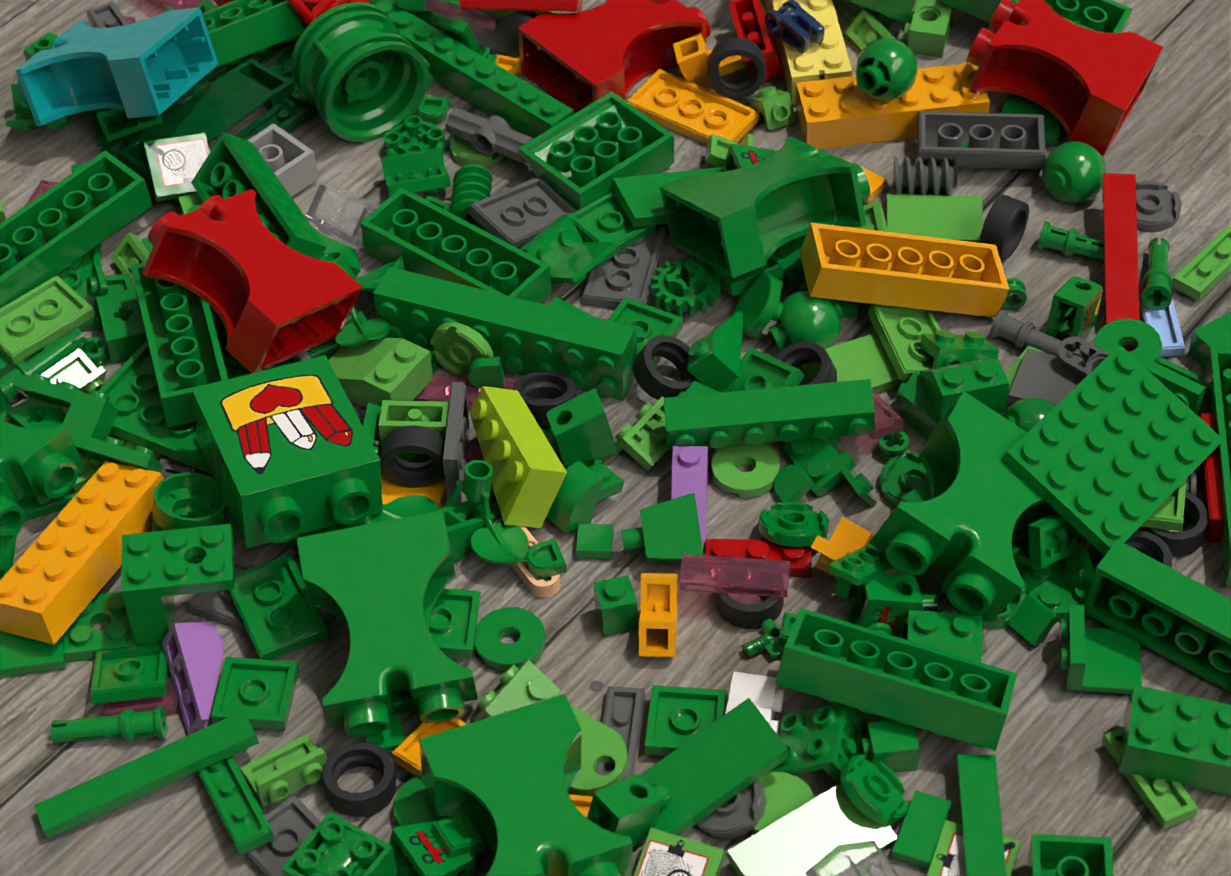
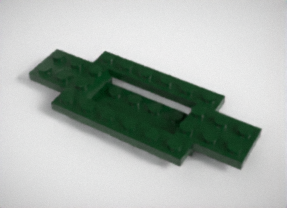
M296 38L284 44L261 62L250 58L245 62L240 61L232 65L224 64L215 68L214 72L205 75L160 114L163 123L112 140L102 147L100 152L102 153L106 150L145 180L152 206H154L158 202L155 199L143 149L144 141L205 133L207 142L210 144L221 136L222 132L229 130L263 104L267 106L268 112L235 136L247 141L273 123L290 134L317 114V107L303 97L304 94L298 89L292 79L291 57L298 39ZM179 199L170 200L180 207Z

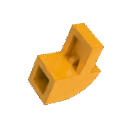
M700 33L674 43L677 62L685 79L703 88H713L708 77L707 66L709 54L713 49L708 50L702 34ZM735 55L721 61L719 64L720 75L723 76L744 68L743 56Z
M842 517L829 541L817 535L811 548L821 553L815 567L836 578V575L828 572L829 564L870 544L868 542L874 534Z
M641 573L639 656H676L678 574Z

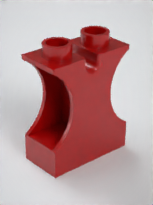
M608 0L595 8L580 12L553 13L545 11L518 27L521 73L554 99L573 109L574 114L611 91L626 101L630 90L645 77L656 73L659 69L680 68L673 44L700 33L706 43V39L709 38L711 33L710 24L700 9L693 6L688 8L678 0Z
M1002 0L991 19L988 30L985 28L980 30L967 55L966 61L979 67L970 91L973 93L986 91L1007 92L1032 100L1047 109L1059 120L1065 128L1070 141L1086 143L1104 156L1142 94L1163 46L1132 31L1104 33L1078 26L1057 14L1044 0H1019L1018 3L1011 0Z
M253 189L227 199H223L220 195L212 196L198 210L179 216L176 212H169L163 215L152 226L148 234V242L153 248L142 273L146 277L178 284L204 299L217 312L224 323L227 332L226 350L251 373H256L335 338L342 331L363 287L335 262L309 257L278 240L264 226L257 214L255 207L257 193Z

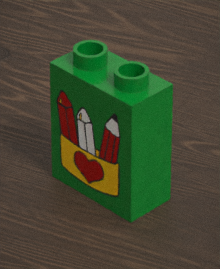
M326 355L191 388L197 441L246 549L270 542H288L299 534L340 523L355 524L370 515L383 512L380 458Z

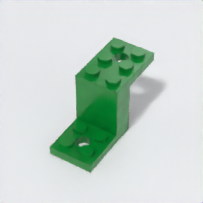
M232 524L122 535L121 591L97 594L65 631L63 654L66 662L95 659L96 652L102 650L162 644L163 639L175 623V595L235 589ZM193 557H205L200 563H188ZM99 622L110 623L105 629H93Z

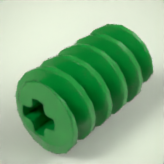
M477 164L461 167L453 177L450 213L482 230L486 229L468 211L470 204L491 196L493 178L489 170Z

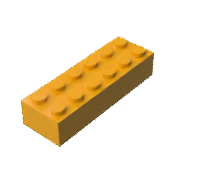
M960 63L918 69L916 81L909 92L901 98L892 101H880L868 96L859 88L856 76L796 83L795 111L804 142L817 149L917 138L919 112L989 113L990 101L987 92L973 93L970 91L978 67L971 63Z
M811 223L800 250L810 297L996 318L1009 291L997 247L993 244Z
M105 461L0 580V631L54 645L122 565V535L146 533L152 530L154 489L164 479L162 473Z

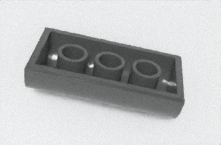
M921 111L918 117L917 157L922 158L924 166L927 165L930 157H934L937 166H939L942 158H947L951 167L954 159L958 158V167L1043 170L1046 159L1044 115ZM962 143L968 144V148H962Z

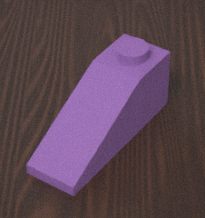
M673 446L671 499L695 493L703 553L705 554L708 446Z
M215 621L174 623L162 641L188 735L201 730L209 719L224 653V641L222 636L218 635Z

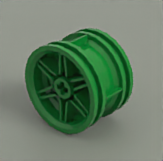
M354 2L342 4L317 17L304 30L296 42L291 57L292 79L298 89L309 102L317 107L319 114L325 123L328 124L329 128L340 138L351 142L377 140L384 137L385 133L395 126L404 123L406 117L414 115L428 88V66L422 55L400 34L397 26L390 20L387 14L379 7L369 3Z

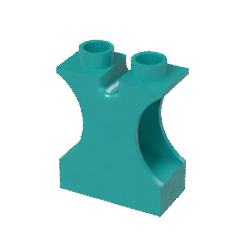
M200 7L170 10L140 22L109 28L90 27L85 24L84 20H79L55 39L54 46L51 49L39 51L16 69L18 75L17 89L22 101L29 105L36 126H42L68 115L95 109L122 110L127 114L128 118L159 116L219 63Z

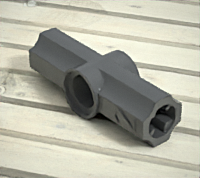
M454 108L449 113L445 124L446 132L472 142V145L479 153L490 156L497 152L522 163L526 162L519 154L518 148L534 139L511 130L508 123L499 116L494 115L487 120L458 108Z

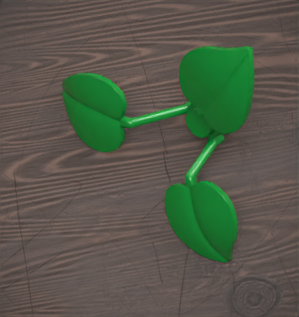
M330 252L318 259L335 262L363 287L361 291L367 289L369 292H374L389 266L405 270L404 259L400 255L386 265L357 279L352 272L351 266L347 265L343 252ZM353 307L350 314L355 326L341 331L335 340L341 348H354L366 344L369 340L374 341L387 336L390 332L388 322L381 318H374L361 324L355 307Z
M482 460L468 462L465 466L463 481L456 482V488L444 507L453 505L461 492L471 502H482L484 523L487 528H480L472 534L470 545L474 554L481 560L493 564H517L518 562H523L529 550L528 538L520 526L504 525L503 521L495 525L491 522L489 498L493 497L497 500L492 486V466ZM407 495L383 504L382 513L394 520L428 513L439 508L427 496Z

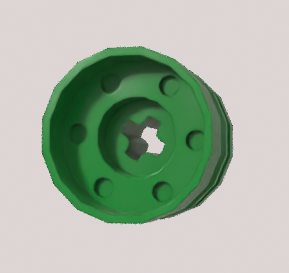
M189 472L174 474L161 480L154 489L152 532L226 524L227 505L213 477ZM193 557L188 563H200L205 557Z

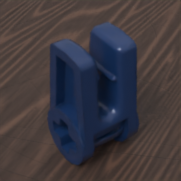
M788 0L783 3L782 8L779 10H771L765 14L764 20L769 32L802 54L808 51L810 41L814 44H820L824 40V26L806 12L795 0Z

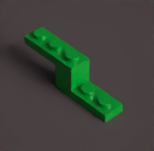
M17 373L12 386L25 397L69 409L62 425L67 428L79 455L103 462L109 461L161 473L163 465L154 458L155 453L152 450L135 445L134 450L126 448L123 442L108 437L119 412L109 402L110 397L96 390H91L87 394L81 392L80 388L65 381H61L60 385L50 383L51 380L38 373H31L30 377Z

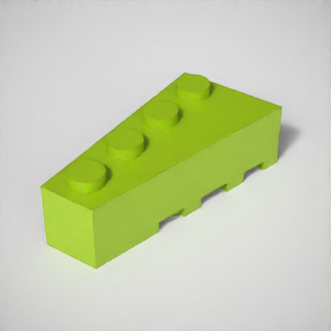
M482 386L477 399L472 403L470 416L484 461L493 468L492 486L504 525L541 528L567 472L517 390Z

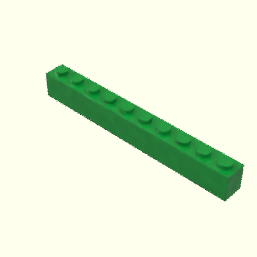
M370 0L368 2L379 7L387 14L390 20L397 26L400 34L428 61L431 66L428 71L434 78V81L488 114L503 118L511 128L521 134L536 138L574 114L573 109L401 7L395 6L391 1Z

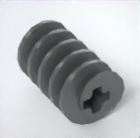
M894 156L893 187L896 194H902L904 187H907L908 193L914 195L917 188H920L922 195H927L929 188H932L934 195H940L942 188H945L946 194L952 196L954 189L957 188L958 158L954 159L950 167L947 158H942L939 166H937L934 157H930L927 165L924 166L922 158L917 157L914 166H912L909 157H904L902 164L899 165L896 156Z

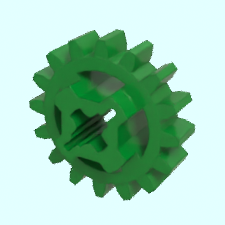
M678 257L675 264L667 260L665 261V269L657 267L656 275L651 276V299H655V306H664V311L669 313L674 310L677 316L680 317L683 312H688L690 317H694L696 310L704 314L706 313V305L714 307L716 305V298H720V275H716V269L713 267L706 269V264L702 261L696 264L694 257H690L688 262H683L682 258Z

